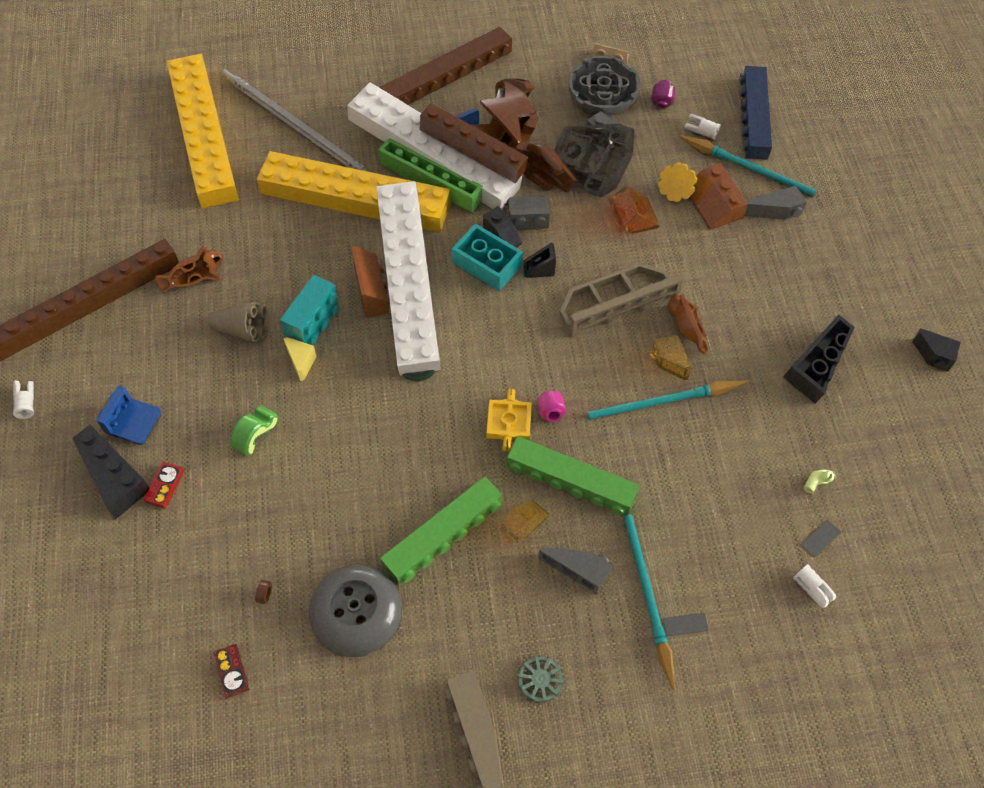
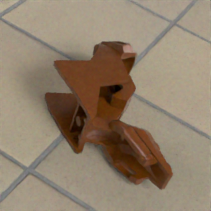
M505 78L498 81L495 86V98L481 99L479 102L492 115L490 124L470 125L526 155L528 160L523 174L526 175L527 179L547 191L556 185L563 191L569 192L576 178L553 149L543 147L537 143L529 144L531 134L538 121L536 109L528 98L534 89L530 81L520 78Z

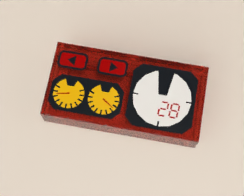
M233 644L214 651L225 697L230 698L249 691L250 687L238 645Z

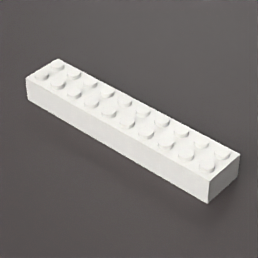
M371 82L347 105L348 120L380 140L386 142L390 138L456 174L482 185V203L492 209L498 206L502 210L507 205L508 199L513 197L520 189L522 176L515 184L419 130L421 113Z
M416 181L376 186L399 374L402 376L405 373L441 370Z

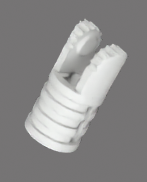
M690 114L689 119L699 123V127L686 123L684 129L715 140L721 124L711 122L695 114Z
M19 381L13 382V415L16 418L27 419L34 415L33 381H28L27 391H20Z
M806 565L793 577L821 608L826 607L829 601L831 602L836 599V594L809 565Z

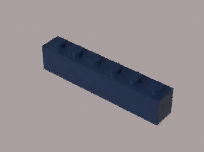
M745 66L744 72L740 73L739 84H742L740 97H743L740 109L743 110L741 123H744L742 137H745L743 151L746 153V159L768 160L772 149L767 67Z

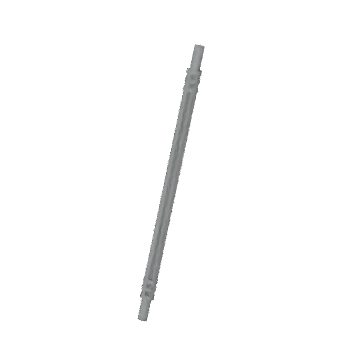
M227 70L222 71L221 75L232 82L234 87L348 168L369 172L364 165L238 76H234Z

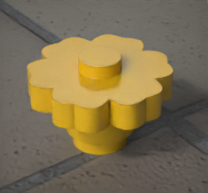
M677 162L673 167L670 165L666 166L660 173L662 180L658 182V187L661 194H667L669 201L679 202L682 198L688 199L694 193V184L697 182V177L694 170H688L687 164Z

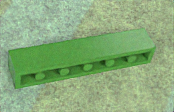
M390 138L378 149L381 166L410 181L450 189V202L471 213L482 202L483 186L473 180L470 181Z
M517 436L507 457V467L513 472L523 473L535 481L548 483L554 489L570 492L576 498L587 499L592 504L609 508L618 515H629L640 486Z
M483 477L380 558L382 567L398 586L403 582H409L415 576V572L421 568L425 569L432 563L433 558L438 554L442 555L447 552L454 541L462 540L473 526L478 527L481 525L488 514L496 513L502 506V494L486 477Z

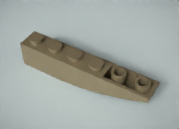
M473 670L447 679V688H444L448 703L453 702L455 711L452 712L455 725H461L463 734L460 735L463 749H469L471 759H468V764L472 775L477 773L480 782L476 784V788H501L497 741L475 671Z

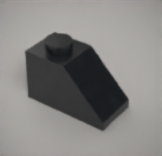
M498 206L483 215L484 229L516 248L522 245V241L510 217Z
M922 328L919 329L912 341L928 365L947 372L956 362L961 344L960 341Z

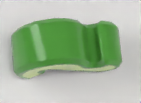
M263 405L256 407L253 415H244L239 419L232 431L230 439L232 448L245 456L252 455L255 439L275 427L278 415Z

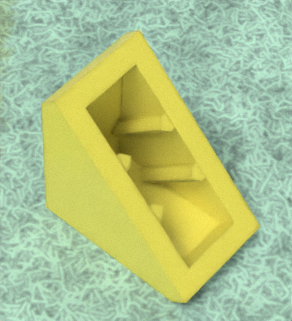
M283 338L300 381H303L317 357L313 345L295 339Z

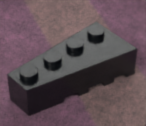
M838 314L791 366L783 378L816 404L825 394L855 327Z
M91 425L72 438L108 511L115 520L147 494L149 486L145 480Z

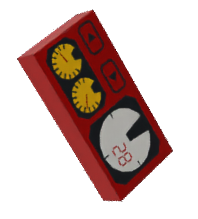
M162 462L144 498L145 503L166 509L184 473L183 467Z

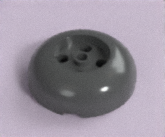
M604 55L593 56L584 59L583 63L572 68L568 81L569 92L574 102L583 110L595 115L600 111L608 115H614L629 108L636 100L640 89L639 75L633 67L630 68L624 64L625 61L622 59Z
M367 565L344 566L328 574L316 587L309 606L310 624L316 638L331 652L345 657L366 656L368 653L383 648L396 634L402 619V600L394 582L382 571ZM348 589L353 590V594L350 596L343 594ZM366 597H375L373 603L368 604L365 602ZM358 605V607L355 609L351 608L352 606ZM338 609L344 611V615L340 618L335 617ZM365 617L366 622L360 625L356 623V620Z

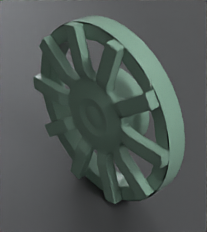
M537 656L523 664L519 672L518 683L520 690L529 700L544 703L553 700L560 693L563 686V674L558 664L552 659ZM539 661L546 662L544 669H541ZM536 662L537 670L535 671L530 664ZM549 664L555 668L552 671L547 672ZM527 668L532 675L523 674V672ZM558 672L559 679L550 678L551 675ZM522 678L531 679V682L523 685ZM550 682L559 683L557 690L550 685ZM530 686L534 687L532 694L526 691ZM548 688L553 694L546 697L545 689ZM537 690L542 691L543 698L535 697Z

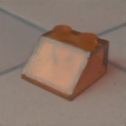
M625 185L609 198L610 209L616 216L617 226L622 231L625 230L634 234L660 227L648 197Z

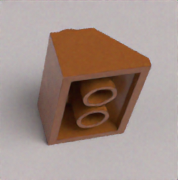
M721 163L704 168L696 175L695 191L689 198L710 230L744 218L748 203Z
M351 246L354 269L365 317L389 313L388 305H390L389 293H385V289H388L386 277L381 276V273H384L382 261L378 262L375 253Z

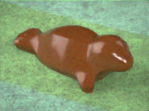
M201 247L197 255L178 263L168 275H156L155 279L163 293L173 286H191L205 279L217 281L220 279V275L215 271L223 261V255L217 251L207 250V247Z
M678 294L672 295L667 308L669 313L675 317L679 331L685 338L696 343L701 353L707 354L709 350L706 335L696 304L693 305L688 301L684 294L680 296Z

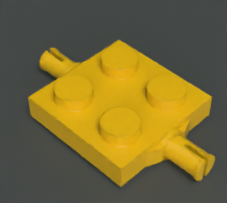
M511 389L507 390V399L489 400L486 438L503 440L502 449L506 451L508 444V452L511 451L512 441L516 440L517 436L527 440L530 437L532 402L515 400L516 391L512 389V395H510Z

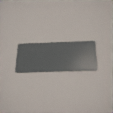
M827 520L801 545L815 557L841 531Z
M705 613L663 618L667 636L709 631Z

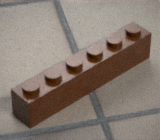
M432 103L421 113L419 130L515 184L525 172L528 160L526 155Z

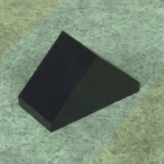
M552 242L523 260L524 277L555 276L556 255Z

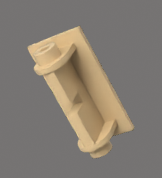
M597 43L594 45L592 57L612 56L624 60V64L628 61V51Z

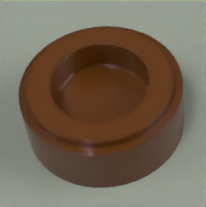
M260 581L255 595L257 603L266 604L272 592L271 581Z

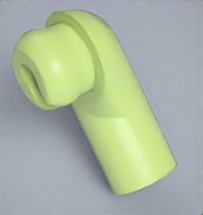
M831 470L813 471L803 488L804 491L811 494L814 493L817 485L832 482L834 480V473Z

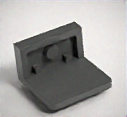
M521 196L508 199L509 216L515 229L549 228L550 209L547 207L545 196Z

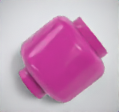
M550 390L538 397L537 406L540 417L543 420L556 422L565 415L566 406L563 395L560 392Z

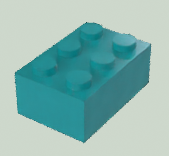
M476 223L452 248L453 264L498 291L522 267L523 251Z
M316 275L312 276L280 319L285 338L288 337L313 346L315 345L319 334L327 328L332 316H335L339 311L335 284Z

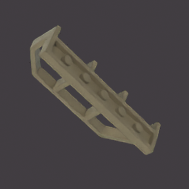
M638 263L570 288L560 310V318L573 338L576 336V331L604 320H606L607 324H610L612 317L636 308L641 312L646 304L670 295H679L683 280L679 274L671 277L665 270ZM640 272L662 279V281L650 283L644 288L635 290L627 276ZM620 279L628 293L603 302L595 288ZM588 291L596 304L583 311L578 310L570 315L569 319L566 310L571 298Z

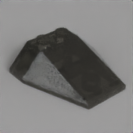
M620 124L566 126L563 128L553 150L576 178L575 184L586 193L603 197L617 188L633 156L635 130Z

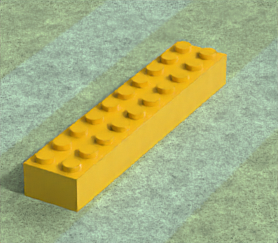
M202 53L166 61L196 193L202 209L238 201L239 197Z
M269 151L257 177L260 194L379 220L380 212L376 186L413 182ZM416 182L422 229L441 233L451 204L450 189Z

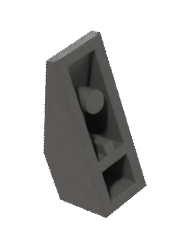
M795 185L747 200L748 206L744 216L774 219L795 218L803 213L807 202Z
M541 547L539 551V559L595 594L598 593L613 566L605 556L596 555L592 552Z

